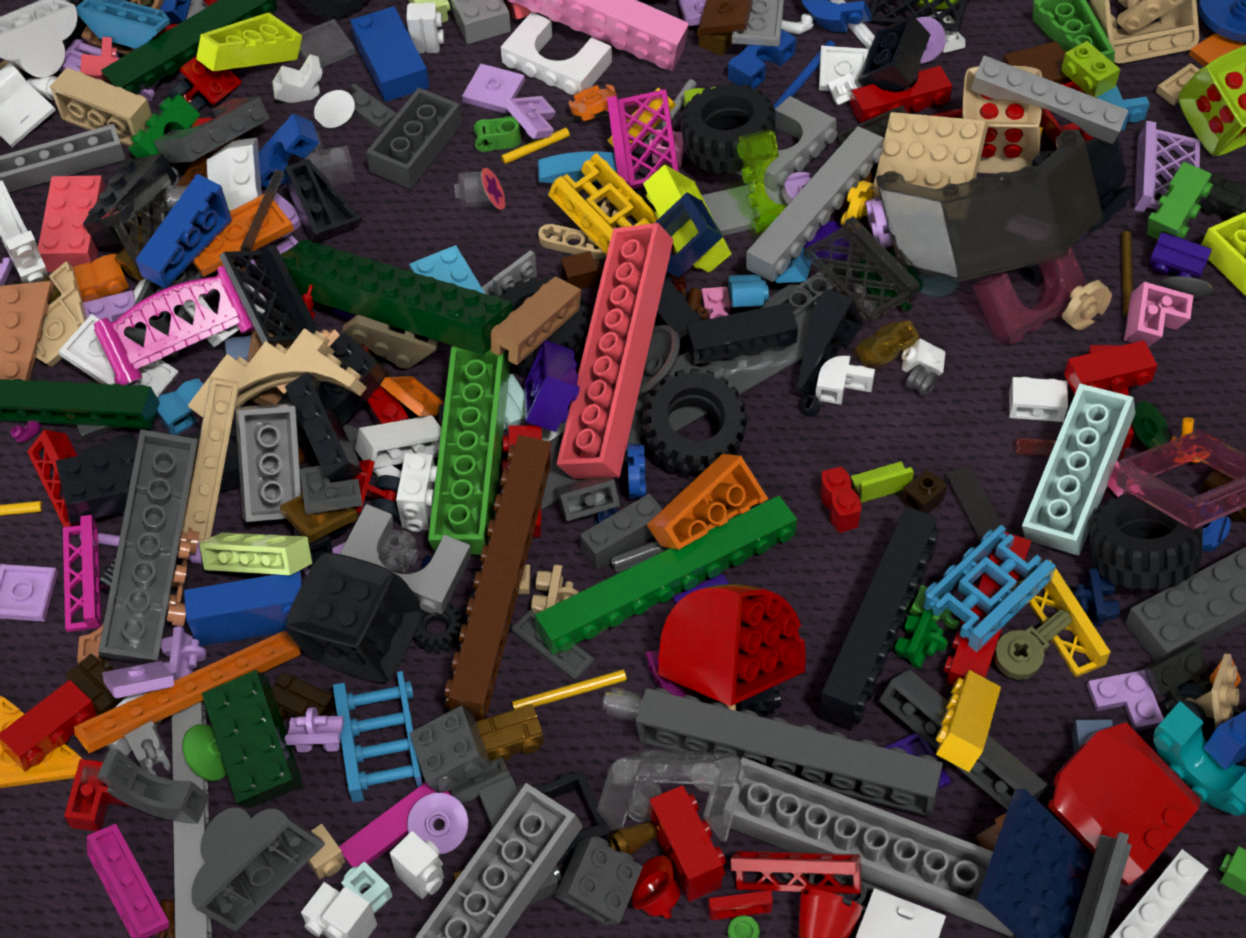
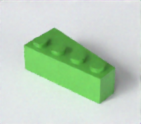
M1086 0L1033 1V21L1054 42L1057 41L1062 50L1067 52L1088 41L1114 63L1115 51Z

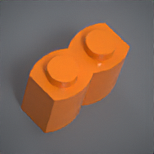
M116 254L105 255L94 260L92 263H83L73 267L83 302L119 294L129 287L120 264L115 260Z

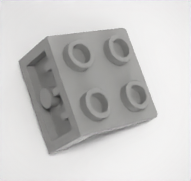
M530 250L482 287L485 294L503 296V291L509 286L514 287L516 282L521 280L527 282L530 281V278L537 277L535 253Z

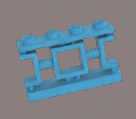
M1002 525L995 531L989 530L976 549L971 547L964 554L962 562L957 566L952 565L949 567L943 579L938 584L936 582L931 584L924 594L926 597L924 608L927 611L932 609L933 614L939 616L948 608L965 622L961 627L960 636L963 638L967 637L969 639L968 646L976 652L1052 580L1056 567L1048 559L1042 563L1041 557L1038 555L1029 563L1021 559L1009 549L1012 547L1014 536L1011 534L1006 535V528ZM995 549V555L1003 561L1000 566H997L987 558ZM1013 569L1025 578L1017 588V581L1008 574ZM984 572L1002 586L991 599L972 585ZM958 583V591L966 596L962 602L949 593ZM975 605L988 614L979 624L980 617L971 611Z

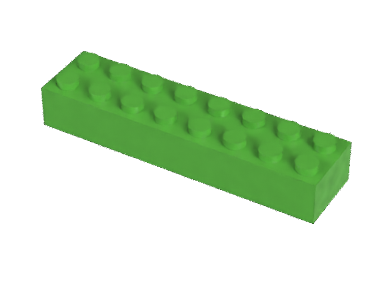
M451 346L428 538L434 552H436L444 535L469 544L471 554H481L483 546H488V527L490 520L495 518L494 505L498 489L511 363L508 361L507 351L498 356L492 353L490 349L486 354L481 355Z

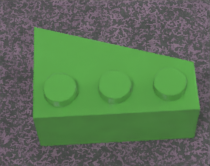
M1183 161L1170 182V187L1165 196L1162 195L1159 200L1160 205L1156 213L1152 212L1149 216L1147 235L1158 240L1163 231L1185 239L1189 231V227H1187L1189 220H1195L1201 209V206L1198 205L1202 197L1207 198L1213 187V184L1210 183L1212 174Z

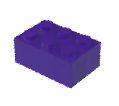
M547 340L542 343L523 384L526 422L554 432L557 431L560 423H565L569 414L568 406L571 401L577 399L580 386L577 385V361L574 358V350Z

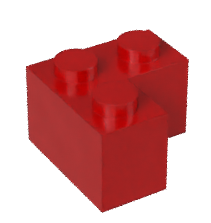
M79 760L64 815L71 828L97 832L102 829L108 803L130 806L108 793L107 789L109 786L97 778L103 762Z

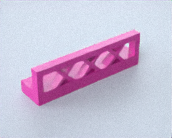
M92 515L80 516L81 525L63 528L65 630L67 632L101 627L98 525ZM81 534V546L78 549L71 545L70 535ZM80 556L82 558V571L77 574L71 569V565ZM79 582H82L83 596L78 600L72 595V590ZM82 607L85 622L73 623V615Z
M117 824L87 835V855L130 937L148 938L169 928V921Z

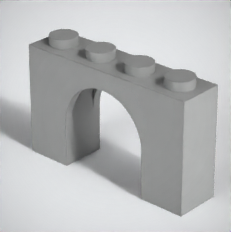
M791 96L775 109L776 127L797 138L799 142L784 150H773L767 160H762L761 165L756 168L753 166L749 171L743 173L742 171L736 172L754 183L759 182L774 193L784 185L789 175L801 172L813 158H816L837 137L836 118Z
M366 504L340 554L385 567L381 563L379 555L393 528L392 514ZM444 535L432 560L425 568L412 574L395 573L408 584L417 596L422 610L428 613L437 612L443 614L471 558L470 545Z

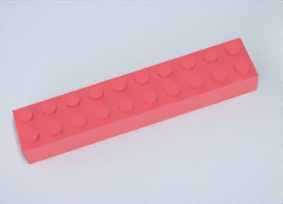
M659 223L613 228L578 373L577 385L580 386L577 399L571 402L556 464L573 479L620 477L673 244V238Z

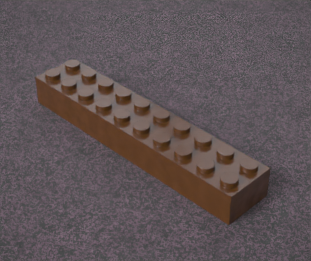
M518 435L516 445H510L507 458L509 466L508 469H504L501 479L502 493L497 494L495 500V520H490L487 536H489L488 546L484 545L481 553L480 562H483L481 572L477 571L474 579L473 588H476L474 598L470 597L466 611L468 615L467 625L463 624L459 637L461 642L460 652L456 651L452 662V669H454L453 679H448L445 696H447L446 706L450 708V711L462 705L475 717L476 722L485 720L488 715L551 468V441Z

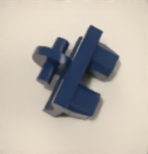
M1098 568L1089 569L1090 578L1085 580V585H1076L1077 591L1073 592V595L1085 613L1090 609L1093 626L1101 627L1104 620L1118 619L1120 607L1117 600H1104L1103 595H1114L1115 584L1111 583L1109 578L1105 579L1102 575H1099Z

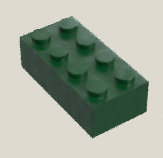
M254 670L202 693L237 804L249 809L304 786L291 745H286L285 736L287 733L267 676L258 670Z

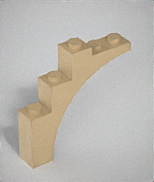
M304 328L288 350L278 343L273 347L265 341L249 363L240 356L235 360L226 354L188 404V407L201 417L204 416L211 377L239 382L235 407H240L246 401L267 389L291 383L306 372L321 382L342 386L359 396L362 395L367 387L359 381L362 376L348 366L344 370L340 367L342 362L332 355L335 351L327 345L330 341L318 331L312 334Z

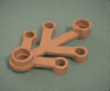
M188 528L187 533L182 532L178 558H183L182 565L176 566L172 587L178 589L176 595H170L166 620L172 622V625L184 627L186 617L185 604L180 603L186 576L187 560L189 553L196 554L199 532L193 531V528Z

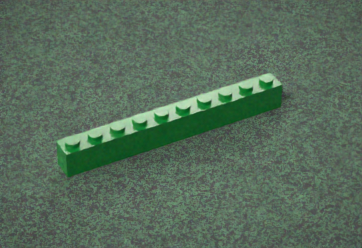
M778 495L743 514L729 519L724 525L712 528L706 535L679 550L670 548L535 614V630L552 655L560 651H568L574 644L584 639H592L600 631L610 626L616 627L625 619L635 614H642L649 607L659 602H666L675 594L683 590H690L707 578L717 577L723 570L731 566L741 565L747 558L755 554H763L770 547L780 542L789 541L796 533L797 518Z

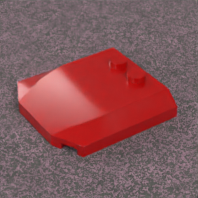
M1125 722L1090 735L1056 773L1053 783L1055 785L1053 799L1049 800L1048 807L1093 855L1101 834L1111 838L1118 832L1128 834L1127 843L1132 846L1120 882L1127 886L1145 873L1199 809L1201 799Z

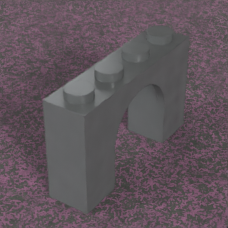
M260 96L230 99L212 109L216 118L189 129L172 130L154 140V144L159 154L163 153L169 163L192 162L270 118Z

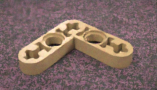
M606 199L600 208L609 217V211L616 207L609 199ZM615 209L612 213V216L617 214L619 210ZM546 224L539 229V242L545 248L574 255L590 251L593 259H603L607 256L600 248L594 249L597 245L581 230L555 224ZM570 239L581 241L578 245H569L567 243Z

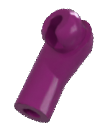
M29 421L25 426H14L11 429V436L17 442H27L40 432L41 423Z

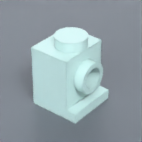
M363 862L358 867L351 868L341 882L343 888H348L368 901L374 914L393 897L390 886L366 862ZM369 887L364 894H361L363 888Z

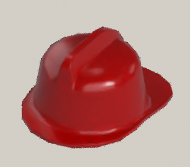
M656 856L642 865L643 868L632 892V904L635 909H642L650 916L657 917L663 915L669 919L672 917V908L680 899L681 892L674 878L673 865L670 858Z

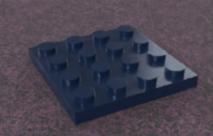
M1025 788L1015 789L977 901L1018 938H1068L1093 854Z

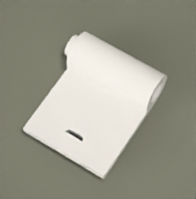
M8 63L0 70V136L13 147L56 109L25 80L11 63Z
M874 888L856 938H939L946 916Z

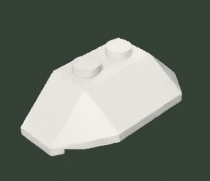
M257 138L232 141L207 159L208 179L222 186L229 210H233L262 195Z

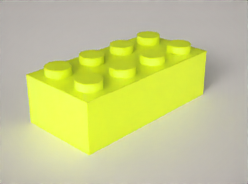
M663 165L643 183L647 191L646 197L656 209L655 215L658 219L686 192L702 200L709 211L695 181L667 165ZM692 219L688 220L672 236L674 254L679 252L699 233ZM722 237L693 266L696 269L701 268L711 272L728 258L731 252L724 238Z

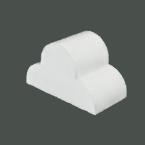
M40 0L1 16L0 58L7 60L12 65L35 77H48L56 73L62 66L65 58V47L62 40L69 37L76 27L77 11L75 5L65 0Z

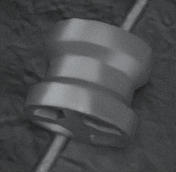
M918 364L910 373L906 387L911 390L916 389L921 396L927 397L938 380V374L935 372L929 373L925 370L924 366Z

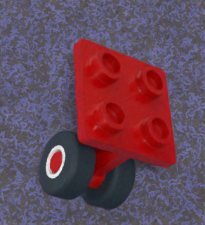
M195 56L180 69L188 79L184 78L167 93L166 97L173 98L180 94L198 112L208 104V101L212 105L218 103L237 88L242 81L230 69L219 71L208 69Z
M370 459L359 461L363 472L352 479H358L362 506L353 508L357 513H360L365 496L375 498L372 500V507L392 514L393 521H400L396 501L400 478L391 475H381L378 478L376 487L369 485L375 461Z

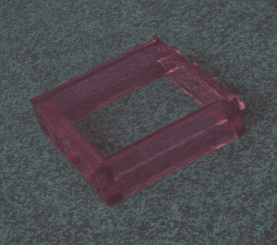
M1199 429L1121 460L1118 469L1117 486L1189 528L1195 529L1246 507V454ZM1198 459L1231 477L1234 481L1191 498L1154 476Z

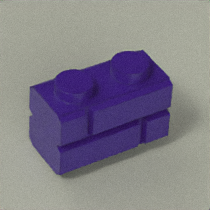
M1162 231L1150 258L1149 265L1153 267L1155 272L1167 275L1169 272L1177 276L1200 279L1212 249Z

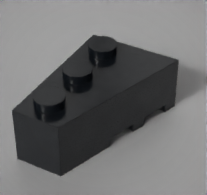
M309 159L285 167L283 179L312 242L318 243L359 228L362 219L360 215L349 207L343 196L339 195L332 188L330 182Z

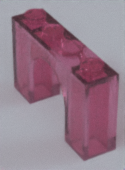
M1067 237L1051 238L1033 249L1044 277L1045 288L1040 302L1032 309H1028L1019 301L1007 273L991 274L973 285L998 342L1016 343L1024 338L1023 334L1041 328L1043 322L1047 319L1061 316L1063 314L1062 310L1067 308L1072 300L1070 298L1072 291L1077 286L1084 287L1087 285Z

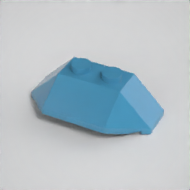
M84 0L75 7L79 17L99 39H102V36L111 37L112 43L125 45L132 49H137L149 42L170 23V19L164 11L125 0Z

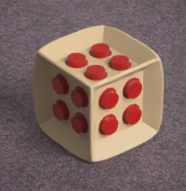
M979 66L967 69L963 89V119L983 120L988 123L977 173H1029L1033 159L1040 152L1041 136L1039 125L1042 108L1015 100L993 99L970 90ZM1014 66L1021 70L1042 77L1041 70L1026 66Z

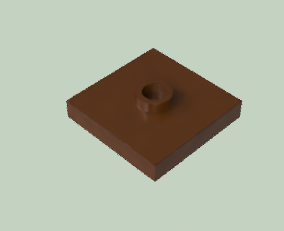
M706 0L699 27L701 35L747 30L753 0Z

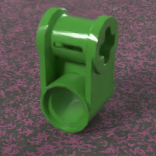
M512 116L482 119L474 124V132L477 135L475 147L481 152L514 148L521 143L519 122Z

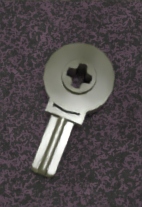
M1059 610L1036 630L1031 626L1026 631L1015 630L1004 634L997 642L994 651L995 664L1000 672L1009 678L1017 680L1028 679L1034 676L1042 666L1044 653L1047 652L1050 646L1048 642L1072 623L1070 614L1067 611Z

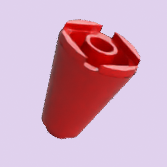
M802 889L800 895L798 938H849L861 916L863 908L855 901H852L851 906L844 904L843 897L837 894L817 889H809V892H807L805 889Z

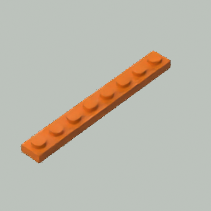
M284 630L175 680L173 687L151 691L74 726L75 736L88 753H91L125 737V734L150 721L156 723L203 701L202 693L254 670L263 673L301 655L300 647Z

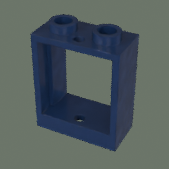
M688 192L655 222L659 223L671 237L690 219H692L699 231L674 256L672 252L670 253L666 274L671 273L678 278L723 237L703 201Z

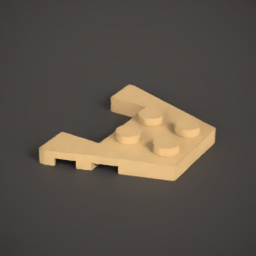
M67 261L49 275L62 295L49 305L47 315H44L41 327L43 330L41 340H38L35 350L37 353L36 358L50 367H53L63 358L59 355V350L87 319L74 268Z

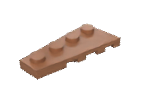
M52 281L0 286V379H31L37 355L35 352L37 342L41 340L43 332L41 327L44 315H47L49 295L53 293L55 285Z

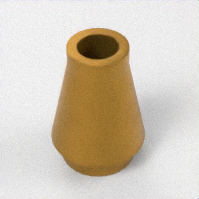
M650 821L644 824L615 829L614 834L610 835V845L617 852L622 851L633 855L648 842L657 838V833Z

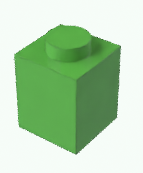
M1238 846L1233 856L1228 853L1226 854L1219 868L1220 871L1224 872L1220 883L1246 896V850Z

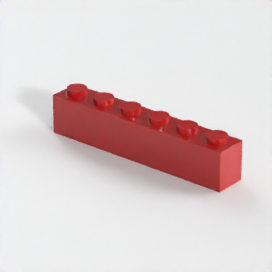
M1011 534L1014 536V541L1009 549L1025 561L1032 540ZM995 549L988 556L992 562L1000 566L1003 561L995 555ZM1013 569L1008 574L1011 577H1013L1018 584L1020 574ZM985 572L979 577L981 579L980 585H973L989 599L1002 588L999 583ZM977 605L971 609L972 612L980 617L978 624L988 616ZM961 620V623H960V624H961V625H964L965 622H964L963 620ZM1002 629L978 652L968 646L969 639L961 637L960 632L957 631L952 648L957 649L954 657H948L944 672L949 674L946 684L954 686L957 679H964L969 670L986 678Z

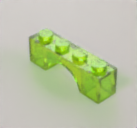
M771 130L738 136L740 143L737 144L738 155L740 159L743 158L744 163L742 177L744 183H748L747 203L749 208L753 209L754 218L751 219L754 233H757L758 236H761L787 207L772 201L764 187L765 172L768 166L779 157L775 133Z

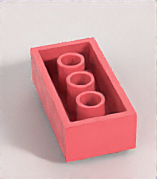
M101 175L51 177L38 250L47 272H54L66 261L74 267L83 263H92L97 259L99 247L84 227L83 222L89 215V210L94 207L99 199V195L106 188Z

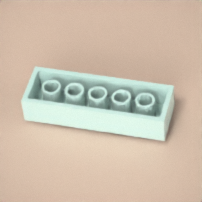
M1079 384L1022 524L1025 539L1032 540L1031 542L1080 555L1090 530L1091 519L1100 505L1135 416L1133 397Z

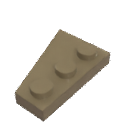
M356 315L344 324L342 332H346L362 346L405 370H408L434 352L438 341L428 339L427 342L415 339V334L405 331L404 334L391 331L389 325L360 315Z

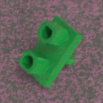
M926 609L922 616H908L905 629L907 634H911L913 637L912 639L901 637L895 645L897 655L909 659L912 667L921 669L927 655L934 656L935 651L942 652L948 645L947 640L942 636L944 633L943 629L939 628L938 624L932 619L933 611H927Z

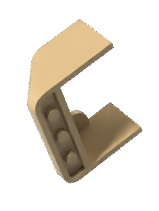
M1090 0V8L1115 51L1114 63H1126L1186 51L1198 44L1199 26L1196 0H1185L1161 15L1159 21L1149 23L1133 34H1129L1123 28L1117 29L1116 19L1110 13L1109 0Z

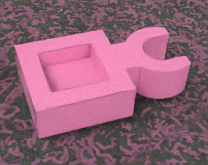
M727 286L702 289L703 306L711 314L710 319L729 315L727 312H731V305Z

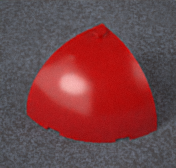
M723 584L694 591L683 597L674 606L666 619L660 641L658 675L729 706L735 705L805 672V641L799 637L798 628L801 624L798 616L783 597L756 586Z

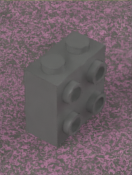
M462 705L410 732L425 781L438 793L453 789L456 784L480 775L483 770L491 766L475 717Z
M593 836L581 840L576 846L555 897L605 926L618 924L622 919L643 866L634 862V857L622 851L617 852L610 848L609 843L600 837Z

